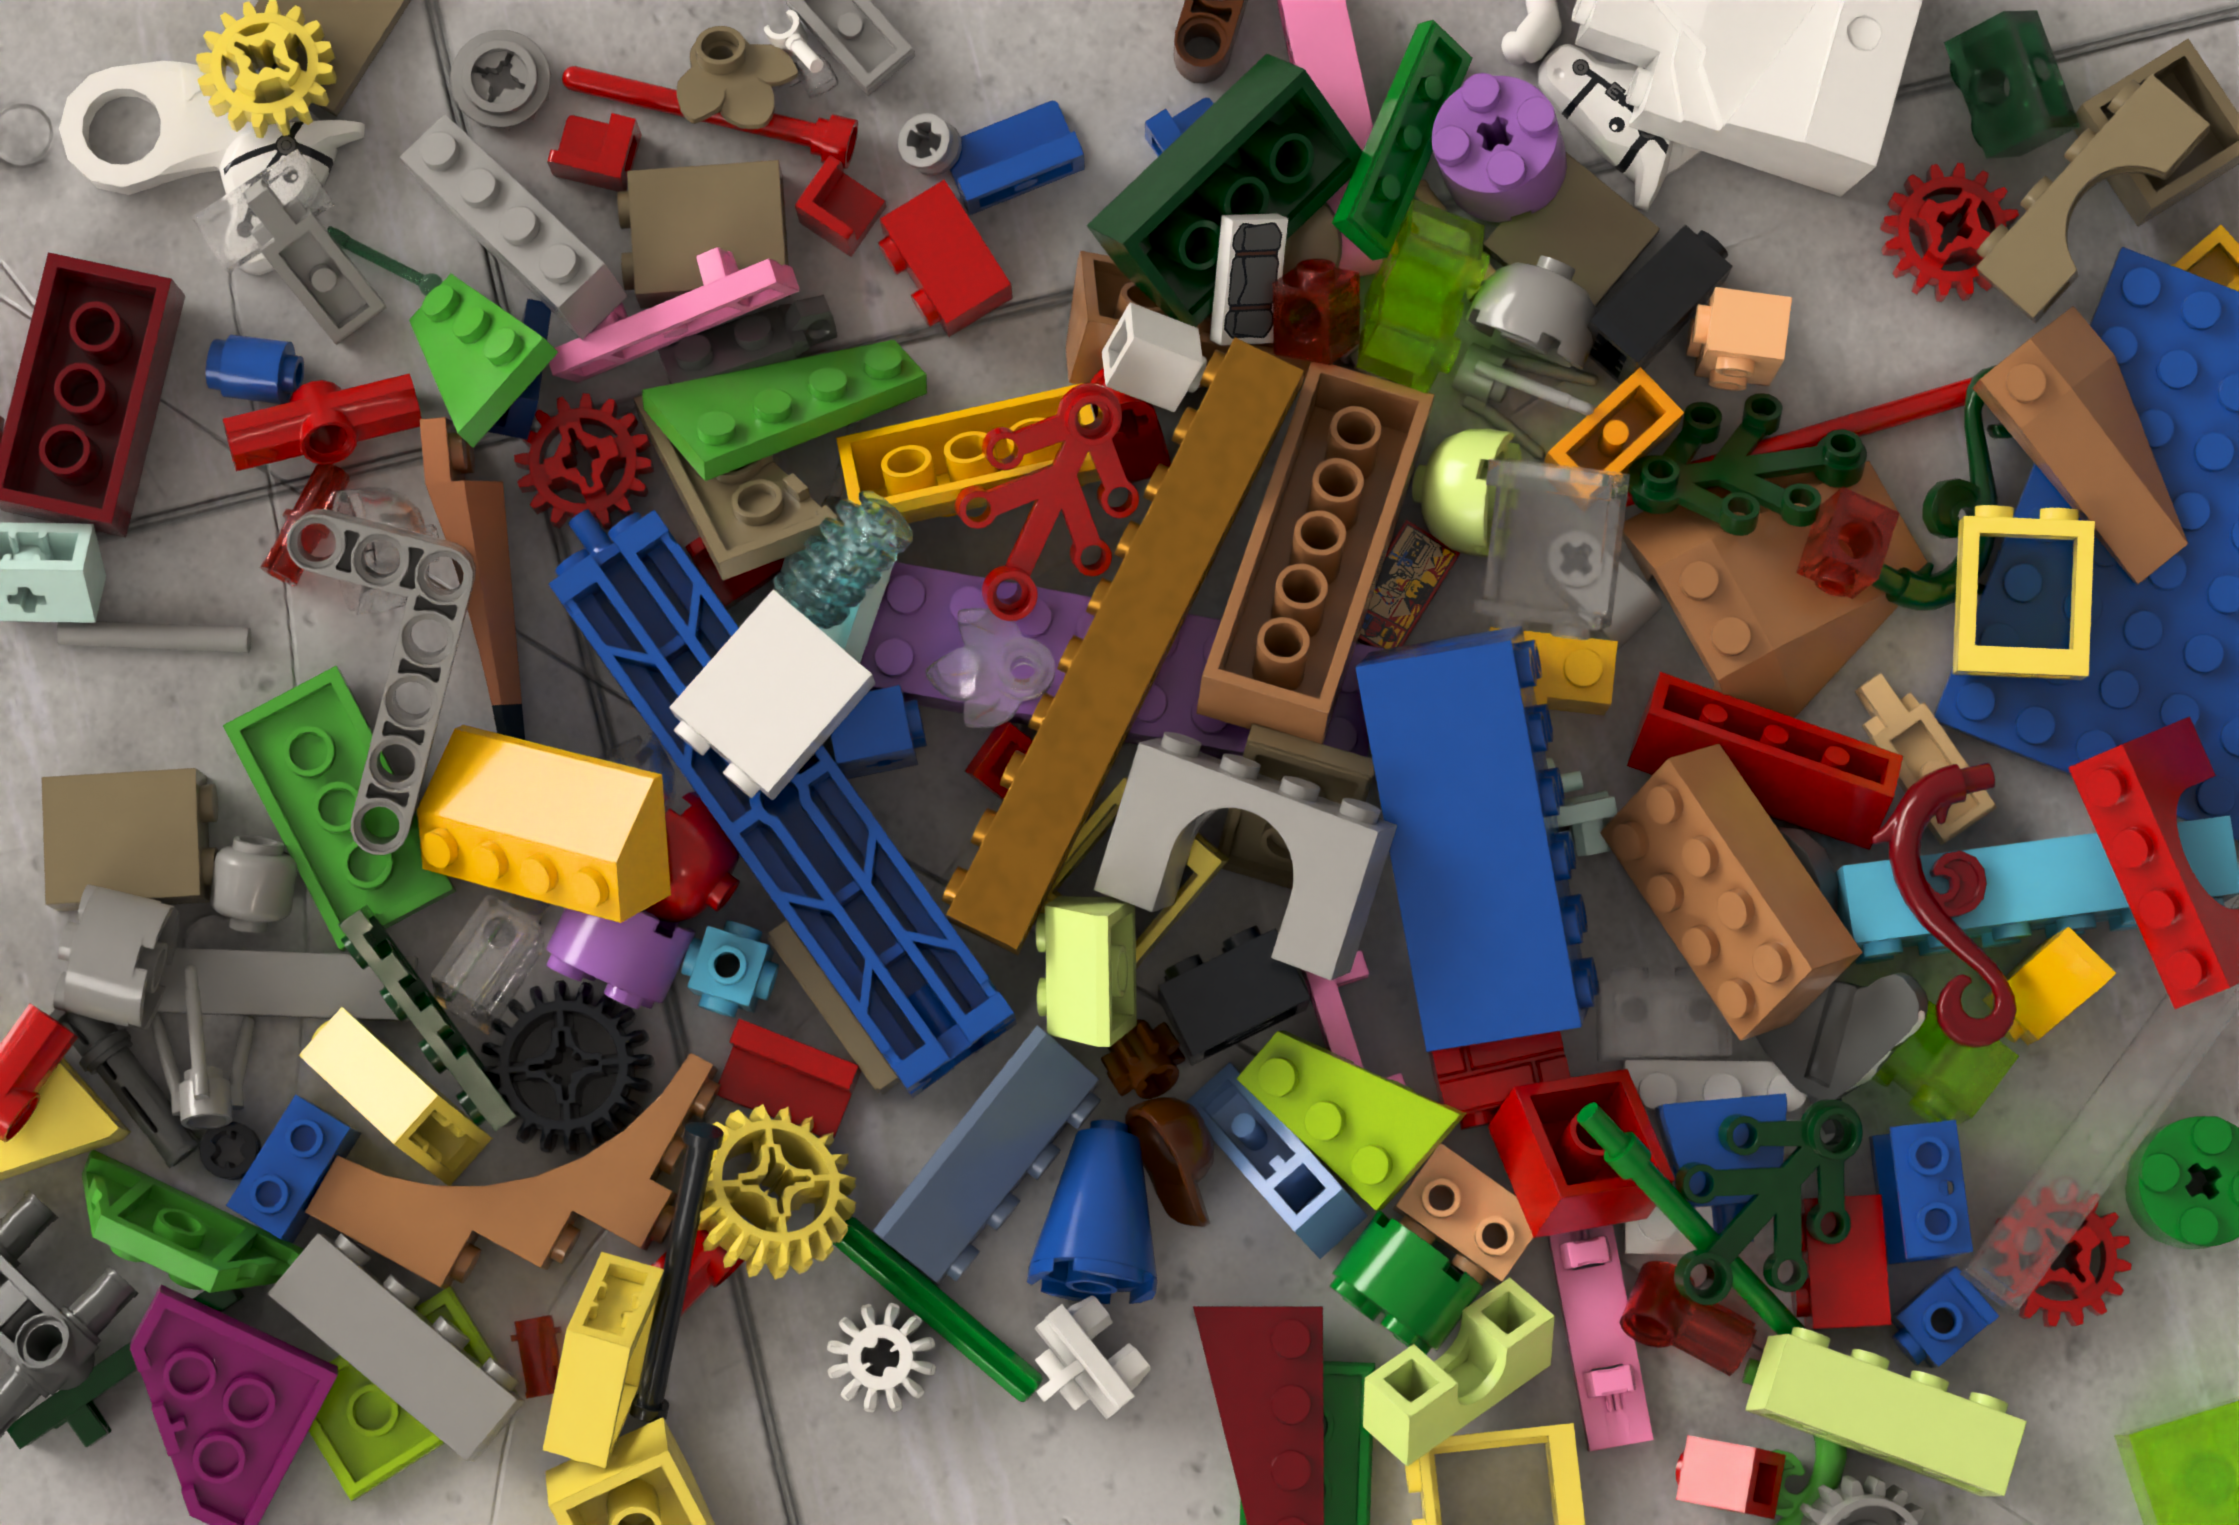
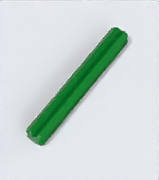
M851 1217L849 1220H845L848 1225V1232L841 1242L833 1243L834 1246L1018 1401L1025 1402L1034 1394L1043 1381L1042 1375L858 1219Z

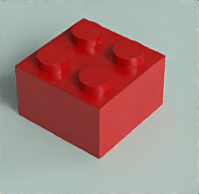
M1628 1069L1514 1086L1488 1125L1492 1139L1534 1238L1647 1219L1656 1207L1631 1178L1622 1179L1604 1160L1605 1150L1578 1123V1113L1589 1103L1596 1102L1624 1133L1633 1132L1651 1151L1650 1161L1671 1183L1675 1181Z

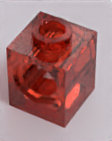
M1314 258L1299 262L1295 268L1273 282L1274 354L1331 365L1360 343L1359 272L1335 268V263L1330 260Z
M1842 487L1820 505L1818 518L1811 526L1796 573L1815 581L1817 588L1827 594L1838 597L1847 596L1853 599L1879 579L1900 513ZM1839 540L1844 541L1850 547L1853 558L1842 550Z

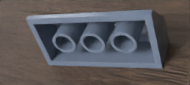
M1037 1025L874 1228L873 1232L938 1285L947 1275L957 1282L980 1253L972 1245L987 1224L997 1231L1021 1200L1012 1193L1026 1175L1030 1174L1038 1180L1058 1156L1061 1150L1053 1142L1069 1123L1078 1130L1098 1106L1101 1099L1093 1091L1100 1084L1099 1078Z

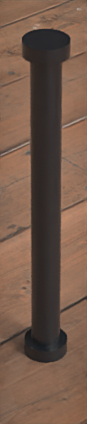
M691 1122L686 1124L682 1140L688 1147L663 1268L664 1273L639 1394H636L629 1412L631 1416L644 1422L651 1423L662 1417L666 1420L668 1415L669 1402L664 1397L700 1221V1212L703 1206L713 1151L721 1147L724 1135L722 1129L709 1123Z

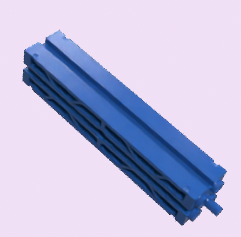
M589 509L573 517L568 522V525L585 549L572 554L557 566L555 572L558 577L548 583L912 1098L955 1069L954 1067L971 1054L974 1052L976 1054L1014 1027L1017 1021L1011 1007L993 985L986 972L823 745L820 746L772 801L761 790L753 798H750L722 773L729 765L725 759L711 747L703 756L700 755L673 731L680 721L674 716L669 707L739 627L682 547L674 539L656 511L653 510L644 517L639 512H635L609 530L608 535Z

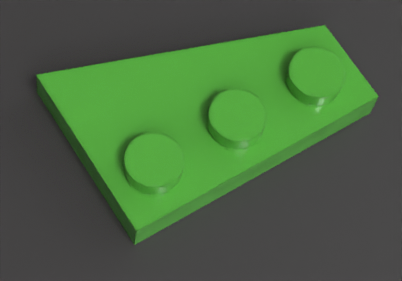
M451 273L441 285L435 287L427 294L422 306L409 319L456 431L472 448L475 447L558 353L544 337Z

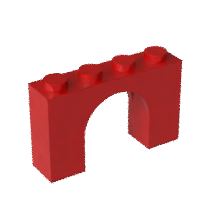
M2190 716L2068 767L2174 1009L2239 984V907L2230 909L2219 904L2203 888L2187 861L2177 827V805L2184 790L2216 776Z

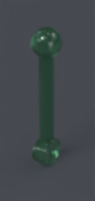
M332 226L327 228V231L342 249H347L418 285L424 296H427L432 289L443 282L442 278L437 274L428 273L424 275L352 239Z

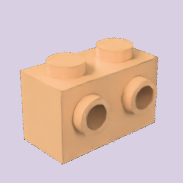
M1715 287L1707 305H1697L1695 319L1691 318L1689 325L1686 356L1696 357L1694 376L1709 378V386L1722 390H1745L1747 383L1770 386L1785 359L1792 297Z
M1442 1143L1430 1155L1393 1208L1394 1211L1403 1216L1399 1222L1430 1245L1436 1240L1455 1253L1456 1256L1451 1261L1452 1266L1462 1274L1464 1272L1469 1274L1481 1286L1487 1278H1490L1497 1284L1501 1283L1533 1239L1517 1196Z

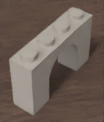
M1164 732L1163 738L1159 737L1139 742L1094 890L1150 912L1174 905L1193 841L1204 822L1222 808H1237L1250 811L1265 819L1278 831L1287 845L1293 864V888L1271 958L1328 980H1334L1350 973L1397 825L1380 819L1381 810L1372 804L1352 798H1343L1342 803L1339 804L1318 796L1321 788L1310 781L1293 776H1283L1280 782L1259 774L1261 765L1248 758L1234 754H1223L1221 760L1200 752L1202 743L1186 735Z

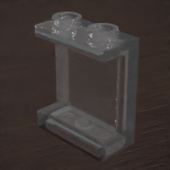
M1513 458L1489 459L1486 485L1496 486L1484 594L1481 599L1474 600L1472 613L1490 615V627L1506 629L1522 626L1523 631H1528L1529 621L1552 624L1551 635L1578 640H1589L1591 630L1611 627L1630 474Z

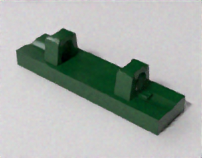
M240 1289L213 1293L203 1291L193 1299L223 1312L245 1296ZM131 1342L94 1366L88 1378L79 1386L69 1390H59L53 1396L17 1419L7 1429L17 1447L22 1449L32 1444L53 1428L58 1429L66 1422L85 1447L92 1446L107 1436L112 1429L94 1403V1400L138 1371L130 1350Z

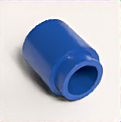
M231 334L226 340L214 339L210 345L206 360V383L209 389L220 390L223 397L285 404L291 393L297 390L303 383L304 359L302 356L295 354L292 342Z

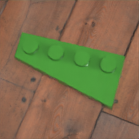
M889 340L642 390L643 409L704 481H708L927 394V374L895 340Z

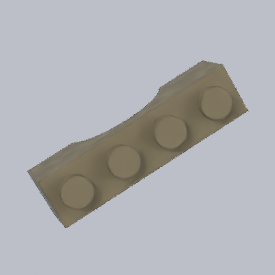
M2153 74L2142 85L2132 79L2122 88L2107 107L2114 114L2113 117L2098 133H2095L2090 127L2087 128L2064 154L2063 157L2070 162L2054 182L2047 176L2040 179L2020 203L2027 210L2025 214L2010 230L2003 224L1999 225L1976 252L1983 258L1976 266L1978 274L2035 324L2079 277L2077 268L2069 253L2067 240L2069 222L2081 198L2096 184L2120 174L2140 173L2167 180L2210 133V124Z

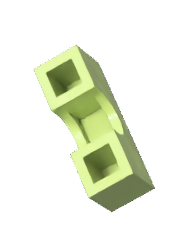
M1509 1277L1462 1310L1459 1333L1449 1349L1437 1360H1431L1413 1344L1365 1377L1363 1427L1408 1467L1551 1365L1555 1316Z

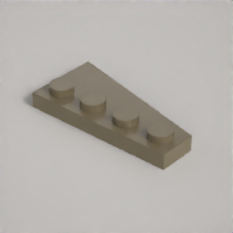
M642 395L633 398L637 415L723 581L843 535L840 518L827 505L821 507L812 499L808 487L794 473L786 474L773 461L772 455L704 481L644 411Z

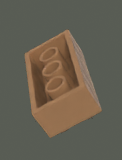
M1720 744L1668 758L1600 832L1740 1041L1791 1024L1863 953Z

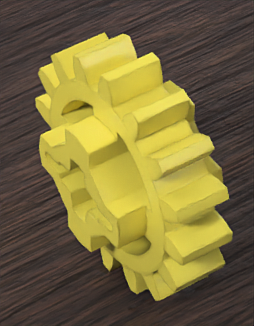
M269 0L265 13L256 14L255 8L248 1L243 3V18L236 21L226 12L220 15L225 28L222 34L206 31L203 35L207 47L212 53L204 52L196 55L198 67L201 72L205 73L197 79L203 96H212L208 103L216 117L229 112L227 119L232 130L238 132L248 121L252 122L257 138H264L270 124H277L283 136L290 135V119L297 117L300 121L309 125L313 122L308 109L310 104L314 103L327 107L330 102L326 90L321 85L336 83L337 77L332 65L327 64L335 59L330 41H321L324 33L320 23L315 20L304 25L305 18L300 7L295 5L286 16H283L277 1ZM298 45L307 54L306 72L301 70L299 63L295 62L298 57L296 52ZM274 63L278 66V68L276 67L275 70L272 69ZM227 66L231 67L234 74L238 76L235 80L237 87L235 92L226 84ZM255 69H262L259 74H256Z

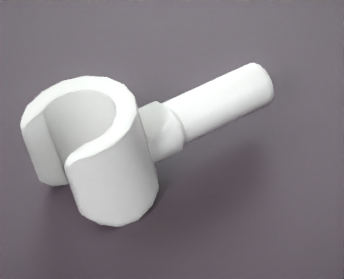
M794 10L785 12L792 26L789 31L783 34H776L772 32L770 26L766 25L764 27V31L772 45L781 48L790 57L797 55L812 73H818L822 70L824 63L808 46V35Z

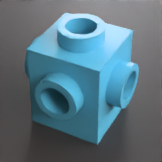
M726 920L723 930L707 925L703 940L693 938L687 949L681 973L690 976L687 986L693 994L701 996L698 1004L699 1007L735 1018L738 1008L755 1013L759 999L769 1000L778 975L779 964L771 962L774 955L771 947L760 942L763 934L762 931L741 923ZM731 954L738 957L740 968L734 976L722 977L716 971L717 962L722 956Z

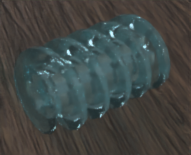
M862 490L859 493L861 505L850 499H841L835 508L842 521L833 517H826L820 524L821 532L826 539L810 535L804 542L805 550L810 557L795 553L788 561L793 574L780 571L773 579L774 587L778 593L817 627L829 629L832 626L842 624L850 614V607H856L866 596V589L873 588L881 579V571L889 570L897 560V553L904 552L913 542V531L905 518L888 501L873 491Z

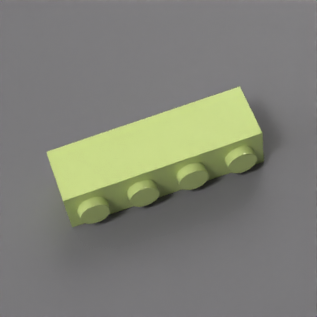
M1793 1327L1791 1335L1768 1336L1745 1411L1982 1497L2005 1496L2027 1423L2023 1419L2006 1414L2008 1403L1976 1392L1970 1393L1969 1400L1947 1392L1949 1386L1947 1380L1925 1372L1913 1370L1911 1371L1910 1378L1888 1370L1890 1360L1868 1351L1852 1349L1851 1355L1848 1356L1828 1348L1831 1340L1829 1337L1808 1329Z

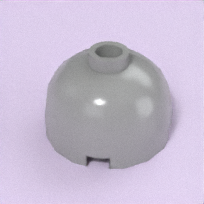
M1541 255L1537 265L1517 262L1501 267L1489 276L1474 297L1465 322L1489 337H1492L1495 329L1502 331L1500 336L1510 342L1509 346L1563 367L1571 368L1573 365L1582 370L1593 345L1592 335L1587 326L1589 321L1596 315V308L1589 293L1572 281L1576 271L1573 267Z

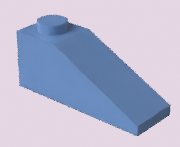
M1229 1062L1186 1102L1192 1104L1197 1109L1216 1144L1291 1229L1321 1259L1367 1218L1368 1215L1301 1140L1236 1079L1240 1072Z

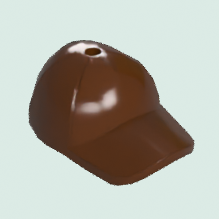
M1175 1097L1150 1099L1130 1107L1125 1115V1124L1129 1126L1128 1133L1140 1139L1143 1166L1168 1216L1184 1225L1198 1227L1209 1225L1210 1220L1198 1182L1207 1174L1214 1162V1142L1197 1109L1192 1104Z

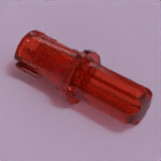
M317 464L293 510L285 509L282 515L286 521L273 547H271L266 559L260 566L265 573L285 583L286 581L291 586H297L304 569L298 567L290 558L287 550V535L292 525L306 512L315 509L335 510L350 481V475L342 468L334 464ZM313 523L304 527L301 533V542L309 554H312L321 538L327 539L330 531L325 525Z

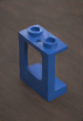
M1956 1120L1889 1127L1890 1134L1870 1136L1869 1143L1876 1194H1882L1887 1265L1947 1259L1973 1252ZM1947 1181L1953 1185V1191L1950 1195Z

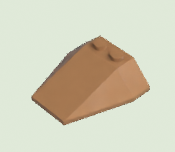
M1870 461L1865 462L1861 480L1857 484L1846 488L1828 486L1820 481L1814 472L1765 479L1784 489L1790 485L1802 483L1818 490L1821 495L1818 518L1812 525L1806 527L1790 525L1783 520L1780 514L1761 505L1756 529L1744 536L1729 534L1721 528L1719 523L1681 505L1672 512L1665 514H1652L1643 511L1617 525L1619 533L1647 582L1654 578L1658 582L1714 681L1715 685L1712 690L1795 718L1896 610L1898 605L1889 602L1885 592L1866 583L1865 575L1868 567L1878 560L1896 570L1906 567L1915 572L1928 562ZM1722 487L1706 489L1723 499L1728 494L1733 493ZM1795 504L1800 507H1807L1803 504ZM1734 512L1736 515L1745 516L1743 513Z

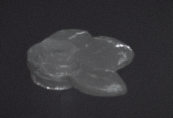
M968 608L958 612V626L964 647L941 657L927 667L925 671L928 681L943 696L956 701H965L963 718L966 727L985 729L1006 723L1013 718L1023 701L1036 699L1047 692L1055 678V661L1052 653L1044 644L1031 638L1022 637L1015 621L1002 620L996 617L989 609ZM1019 665H1029L1035 670V673L1027 679H1018L1011 672Z

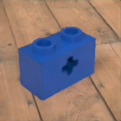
M900 685L869 691L831 734L836 764L847 780L916 766L918 761L915 748L927 746L917 699L905 702Z
M295 1094L226 1206L277 1238L293 1243L310 1217L305 1211L336 1156L338 1155L346 1159L362 1133L309 1100Z

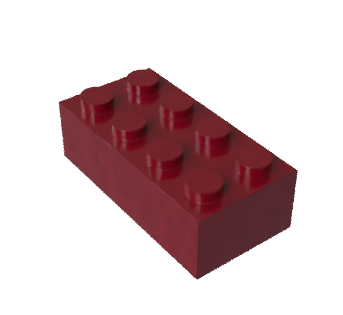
M48 252L0 443V509L2 511L55 523L94 524L95 531L126 538L185 300V294L172 278Z

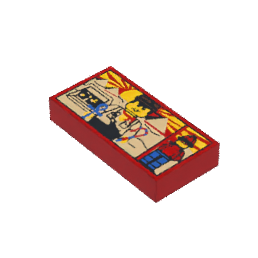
M1406 520L1388 548L1358 641L1367 646L1383 649L1404 646L1459 558L1460 552L1450 549L1433 535Z

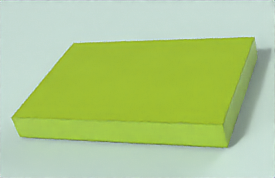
M447 1287L415 1308L432 1323L441 1315L461 1330L470 1339L464 1350L482 1365H484L489 1357L498 1362L453 1287ZM341 1355L329 1362L338 1366V1376L308 1431L351 1501L357 1500L445 1444Z

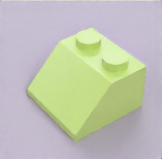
M1059 896L1046 904L1045 913H1039L1036 921L1038 952H1046V977H1041L1037 986L1039 1016H1047V1033L1051 1036L1096 1047H1111L1137 1026L1135 905L1114 897Z

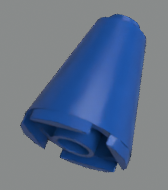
M1094 1120L1090 1122V1128L1076 1133L1028 1266L1027 1283L1033 1285L1042 1279L1041 1292L1079 1302L1093 1295L1101 1304H1110L1111 1294L1115 1292H1130L1129 1304L1142 1303L1154 1298L1157 1289V1273L1141 1143L1137 1136L1128 1133L1129 1126L1127 1124L1114 1120Z

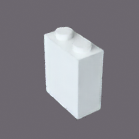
M773 589L669 707L674 716L680 721L673 731L700 755L703 756L711 747L725 759L729 765L722 773L750 798H753L761 790L773 801L875 685V681L871 672Z

